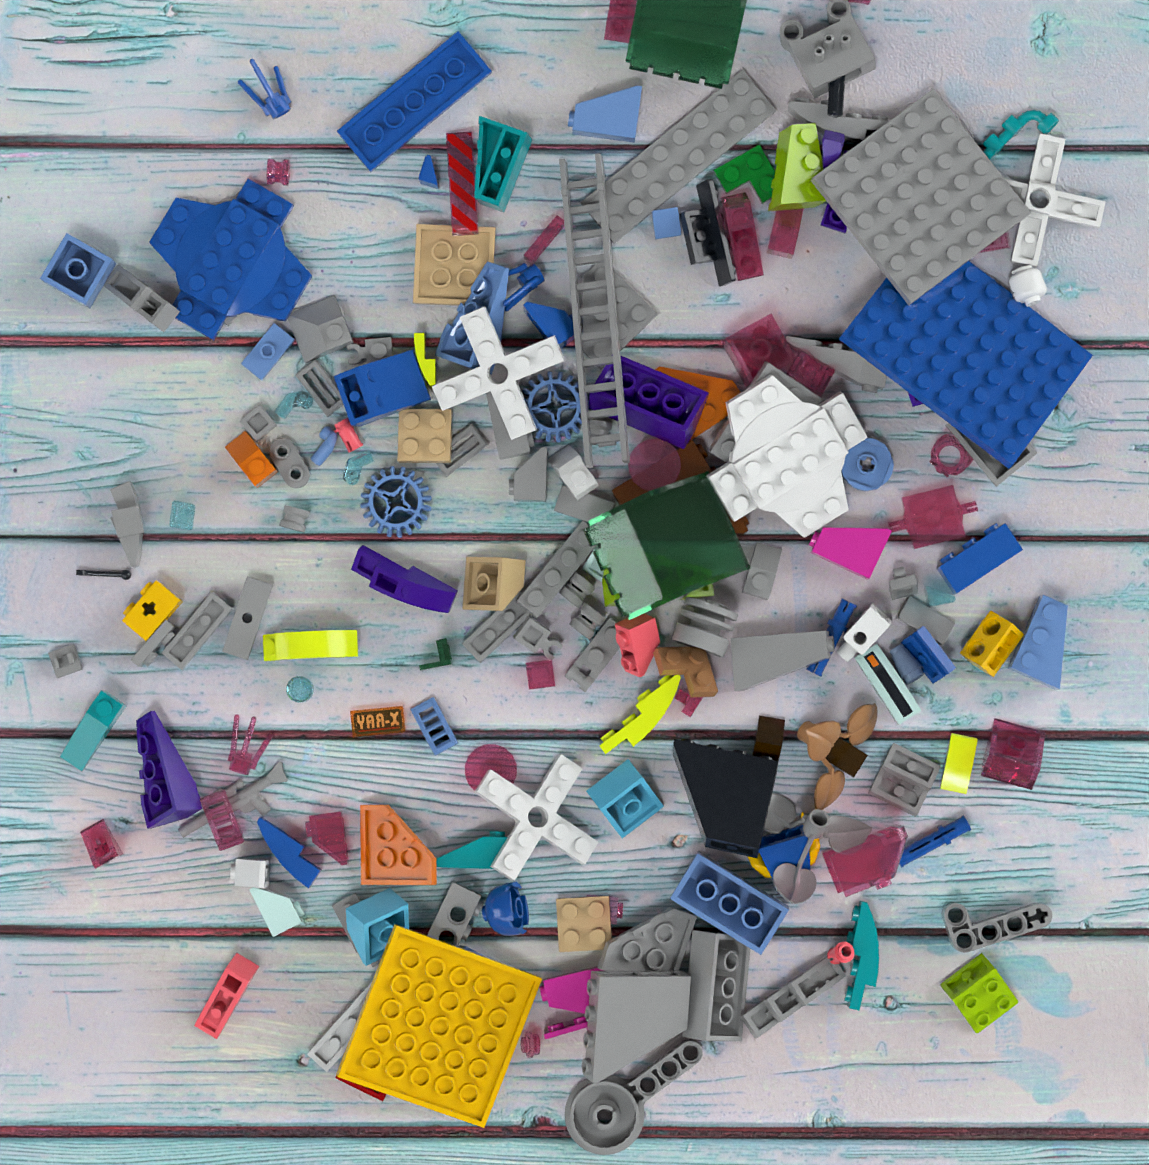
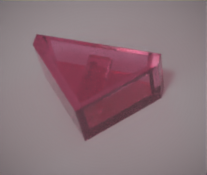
M104 819L80 832L95 869L101 868L124 855Z

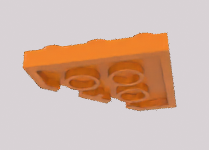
M661 366L655 369L709 392L698 425L689 442L728 417L725 402L741 393L732 380Z
M360 805L361 885H437L436 857L389 805Z

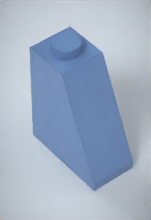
M634 86L577 103L575 111H570L568 127H573L572 135L635 143L642 86Z

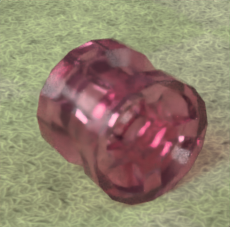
M268 158L267 185L281 183L283 186H289V159L278 162Z

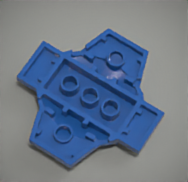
M247 179L236 199L217 205L175 198L149 241L151 246L176 272L177 282L181 291L172 304L180 311L175 319L213 341L227 317H237V315L243 313H250L254 316L286 322L312 279L309 271L285 246L284 236L281 231V227L294 205L250 179Z

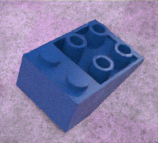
M414 350L361 365L334 376L350 424L355 427H362L431 400Z

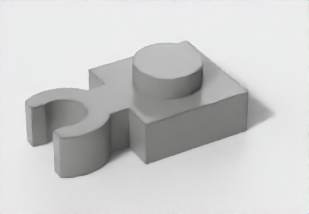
M392 338L365 339V347H360L357 344L347 345V350H356L358 352V356L355 359H348V363L356 365L362 360L367 359L368 364L393 356Z
M529 615L513 635L516 641L534 653L541 648L544 655L551 660L555 657L548 651L549 647L552 645H556L560 649L563 647L558 639L547 638L551 631Z

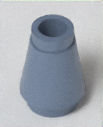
M900 644L890 650L898 675L904 680L906 685L915 682L924 675L923 666L905 648L904 644Z

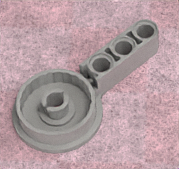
M693 1039L682 1041L631 1079L610 1075L598 1083H592L588 1079L580 1082L570 1093L565 1106V1123L572 1139L584 1150L598 1155L615 1154L628 1148L637 1139L642 1130L644 1103L701 1060L703 1051L700 1044ZM688 1045H694L698 1049L697 1056L693 1059H687L683 1056V1050ZM666 1061H672L676 1064V1071L671 1075L664 1074L661 1070L662 1064ZM645 1077H651L655 1081L654 1088L649 1091L643 1090L640 1087V1081ZM601 1109H608L612 1112V1118L608 1122H601L597 1118V1113Z

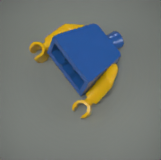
M804 823L800 826L783 830L778 834L773 833L763 836L758 859L748 857L751 866L763 877L772 879L774 871L781 864L790 863L797 867L809 839L803 831ZM819 838L814 839L801 869L811 871L810 866L816 862L820 850Z

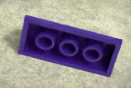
M621 356L626 424L685 449L696 430L709 392ZM614 364L605 365L594 384L614 382ZM616 390L590 393L589 409L600 410L617 407ZM618 415L609 416V418L618 421Z

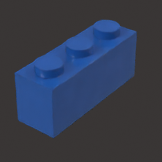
M995 523L983 531L986 536L979 541L974 537L963 544L962 548L964 551L955 556L951 552L939 560L942 565L936 569L954 595L1023 550L1006 523L1000 527Z

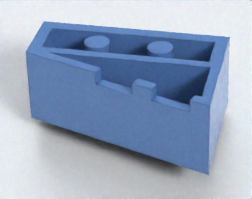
M1045 595L1039 596L1023 632L1024 636L1017 645L1008 669L1054 690L1060 689L1068 605Z

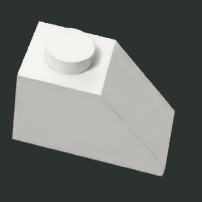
M236 859V864H231L230 879L235 880V886L266 888L269 886L270 860Z

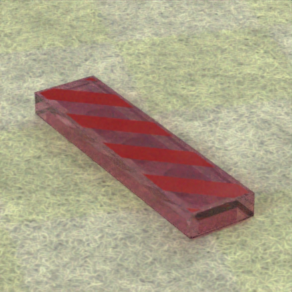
M472 132L446 133L452 236L478 235L477 202L474 198L475 171Z

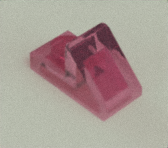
M798 351L786 374L822 398L835 374V370L821 365L806 353Z

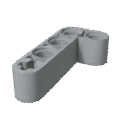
M952 902L946 904L941 913L952 947L963 953L1044 928L1050 924L1053 917L1051 909L1041 903H1032L972 924L966 908L959 903ZM954 907H958L961 911V918L957 922H951L948 918L949 910ZM1037 908L1045 912V915L1041 917V922L1037 919L1028 920L1030 926L1027 927V920L1022 914L1023 912L1028 917L1035 915ZM1012 916H1017L1020 920V926L1015 931H1011L1007 927V921ZM991 924L995 929V934L992 938L985 939L982 936V929L984 926ZM967 933L970 937V942L966 947L961 948L957 945L956 939L959 934Z

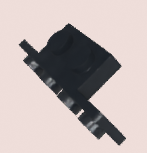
M707 179L696 186L701 209L684 211L679 215L690 264L713 262L718 285L721 287L736 281V270L730 256V243L725 234L724 217L720 212L718 203V191L714 186L713 179Z

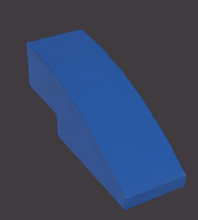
M260 817L257 824L271 852L295 879L307 888H310L322 869L301 856L306 846L265 818Z

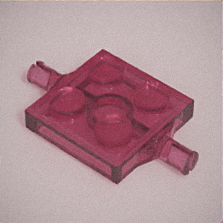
M949 485L901 497L904 509L903 519L888 522V526L899 525L889 528L892 532L906 529L910 535L913 549L965 537L962 523L963 515L978 512V507L967 509L968 507L976 506V501L960 505L956 499L954 486Z

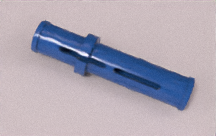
M841 599L832 620L829 619L827 622L829 626L826 631H829V636L834 637L835 647L842 633H846L848 629L846 625L854 609L857 607L844 599ZM829 659L810 665L806 670L822 677Z
M961 816L944 827L942 825L938 826V830L894 852L901 868L944 844H951V840L971 831L972 829L965 816Z

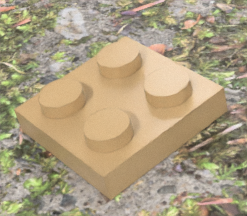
M405 409L400 411L397 461L399 463H451L453 411L451 409L443 411L442 409Z
M610 896L556 899L559 952L603 950L605 943L612 939Z

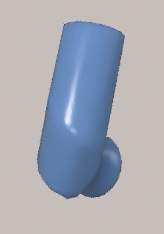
M330 426L324 427L319 433L320 438L325 441L311 456V460L318 466H321L333 452L338 438V434Z

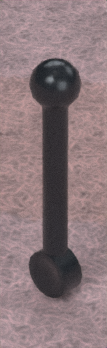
M76 570V575L122 577L124 580L131 578L129 570L122 572Z

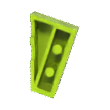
M816 123L791 125L779 132L775 157L776 171L771 185L773 192L768 212L815 208L826 202L825 198L811 182V179L823 170Z

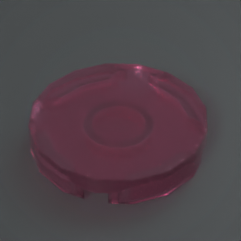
M660 439L645 440L638 444L630 454V463H628L629 475L633 482L643 490L649 492L663 491L672 486L678 479L681 469L680 456L676 449L667 441Z
M485 744L476 748L468 756L465 763V777L469 786L474 791L490 769L514 784L517 776V764L513 755L506 748L497 744Z

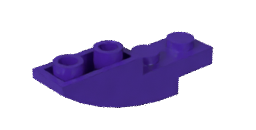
M364 545L358 549L351 568L352 571L370 580V588L393 599L427 610L449 613L458 590L415 566L406 569Z

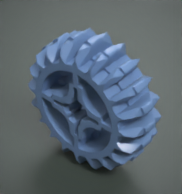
M549 371L547 374L548 380L544 381L543 376L539 374L537 377L540 383L537 385L533 380H530L529 385L533 390L530 391L524 388L522 392L529 396L528 399H525V402L538 429L536 438L540 439L542 434L546 433V442H550L551 435H556V442L560 443V434L564 433L566 439L570 440L571 434L569 430L572 429L576 434L580 433L579 428L576 426L577 423L582 425L579 392H577L579 385L578 382L573 386L570 384L573 379L571 375L567 377L566 381H563V372H558L557 379H553V374ZM556 386L568 390L575 400L560 399L556 393ZM548 387V399L544 403L532 406L536 395ZM552 394H554L557 405L559 403L562 405L561 408H558L557 420L554 418V413H551V410H547V407L551 406ZM577 408L573 419L561 427V414L570 409ZM533 414L549 415L553 428L540 424Z
M394 466L390 467L391 475L388 476L384 469H381L380 474L383 478L378 480L375 475H372L371 479L375 482V485L372 486L369 483L364 485L365 488L370 490V494L361 493L362 498L368 499L367 503L360 504L361 508H369L370 510L364 513L363 517L367 519L373 516L374 519L370 521L369 526L372 528L379 523L377 533L381 534L387 528V537H392L393 530H397L398 538H402V529L405 528L408 535H412L413 532L410 526L414 524L418 530L421 529V525L417 520L420 518L423 521H427L428 517L423 515L422 511H431V507L424 505V502L431 501L432 497L428 495L423 496L422 494L427 492L429 487H419L424 481L422 477L417 478L415 481L412 480L415 476V471L413 470L409 472L408 476H405V467L400 468L399 474H396ZM391 481L403 482L395 492L389 493L380 489ZM410 485L417 493V509L406 502L405 497ZM401 494L402 499L400 501L408 509L402 506H396L394 509H391L392 503L389 502L390 500L385 495L396 499ZM376 496L387 503L382 519L375 510ZM398 512L412 515L405 522L398 524L389 523Z

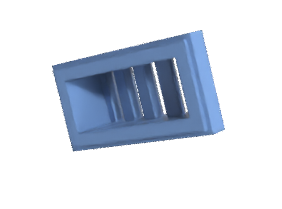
M434 697L410 709L435 756L458 744ZM433 706L434 712L422 718L420 717L419 713ZM438 716L439 721L428 727L425 726L424 722ZM443 725L444 730L431 737L429 732ZM447 734L450 739L436 746L434 741Z

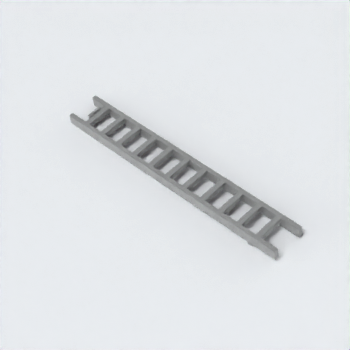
M600 153L595 154L597 178L569 182L567 162L565 159H559L585 466L587 468H593L592 445L598 444L599 447L614 446L618 441L621 444L622 461L630 463L603 156ZM597 186L599 203L571 207L570 190ZM600 211V229L573 232L572 215ZM602 237L604 254L575 258L574 241ZM605 262L606 280L577 283L576 266ZM607 288L608 305L580 308L578 292ZM609 313L610 330L582 334L580 317ZM611 338L613 356L584 360L583 342ZM614 364V382L586 385L585 368ZM616 390L617 407L593 411L588 410L587 393ZM618 415L620 433L591 437L589 419Z

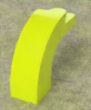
M357 630L263 635L264 661L358 657Z

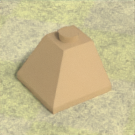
M466 557L462 609L503 611L524 587L526 560L503 557Z

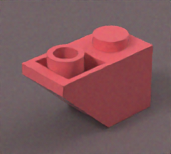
M639 612L615 623L617 633L616 641L620 646L621 664L624 670L637 677H642L649 667L654 656L653 652L660 643L655 618Z

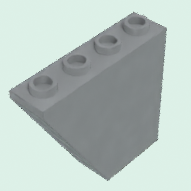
M591 971V979L587 982L589 1006H586L585 1018L588 1025L587 1032L584 1033L583 1037L584 1047L586 1048V1055L582 1060V1073L584 1077L592 1083H598L687 1030L691 976L683 971Z

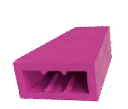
M823 527L820 533L814 532L809 542V546L813 547L810 553L868 580L892 530L887 528Z
M595 966L543 979L544 985L539 986L542 1001H548L549 1007L585 1014L586 1006H589L587 982L591 979V971L604 970Z

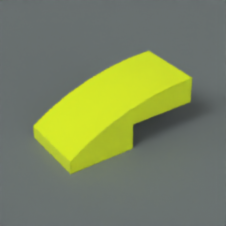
M414 333L417 359L427 383L432 388L436 384V360L426 359L425 333Z
M951 733L940 789L967 794L977 738Z

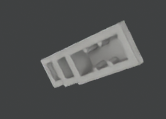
M826 956L741 1015V1019L753 1037H760L777 1023L782 1022L843 979L846 974L839 964H832L830 961L833 958L828 959Z

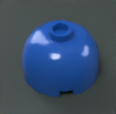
M518 882L505 883L493 888L486 898L485 906L482 907L484 921H488L490 927L495 932L504 936L524 934L527 930H524L523 926L529 925L527 899L525 895L520 896L518 889L522 887Z

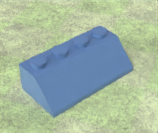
M700 851L696 853L670 897L674 902L762 955L789 911L788 905Z

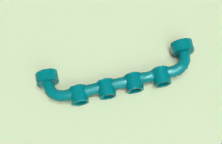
M1037 110L1026 111L1017 119L1011 115L1002 124L1005 130L998 137L993 133L985 140L983 145L986 149L983 152L990 160L1029 121L1035 120L1040 124L1037 129L1047 135L1057 125L1059 119L1053 113L1047 116Z

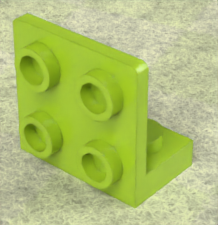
M982 953L940 984L941 988L954 1002L975 1033L981 1032L1018 1004V1000L996 968Z

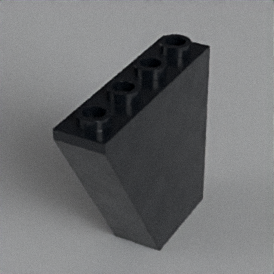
M674 739L673 757L705 847L758 859L779 761H774L773 758L764 755L759 757L751 756L741 750H723L721 747L713 744H708L707 746L700 745L690 739Z

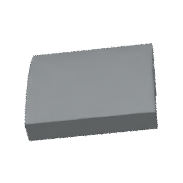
M893 743L868 794L916 817L941 766Z

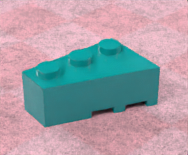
M479 116L478 158L474 198L479 204L504 213L532 143V138L527 132Z

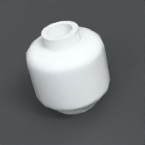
M1031 265L1014 270L1012 272L1013 276L1009 279L1013 298L1017 302L1025 303L1027 307L1040 303L1041 297L1047 291L1041 271L1032 268Z

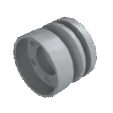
M686 597L684 604L693 607L694 611L682 609L681 614L691 619L690 623H677L671 640L688 647L695 646L704 649L706 653L724 657L729 640L720 636L719 633L721 630L733 631L734 627L724 623V619L737 621L738 614L729 610L725 605L705 598Z

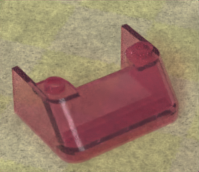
M896 824L870 834L864 843L839 853L833 849L822 853L837 893L843 892L845 897H848L873 886H876L878 890L891 885L890 879L896 876L908 838L905 827Z

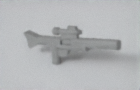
M278 762L268 775L238 793L236 789L244 787L241 779L235 781V784L225 790L221 787L212 793L214 796L210 801L212 803L217 801L218 805L180 827L178 831L183 838L214 819L218 822L238 809L244 813L256 809L264 817L271 809L260 798L259 792L274 783L288 781L282 762Z

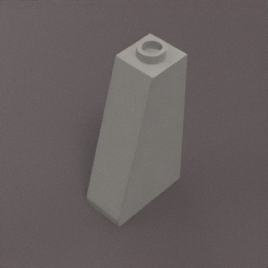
M814 631L731 638L734 691H745L831 658L830 652L835 650L834 637L829 636V631Z

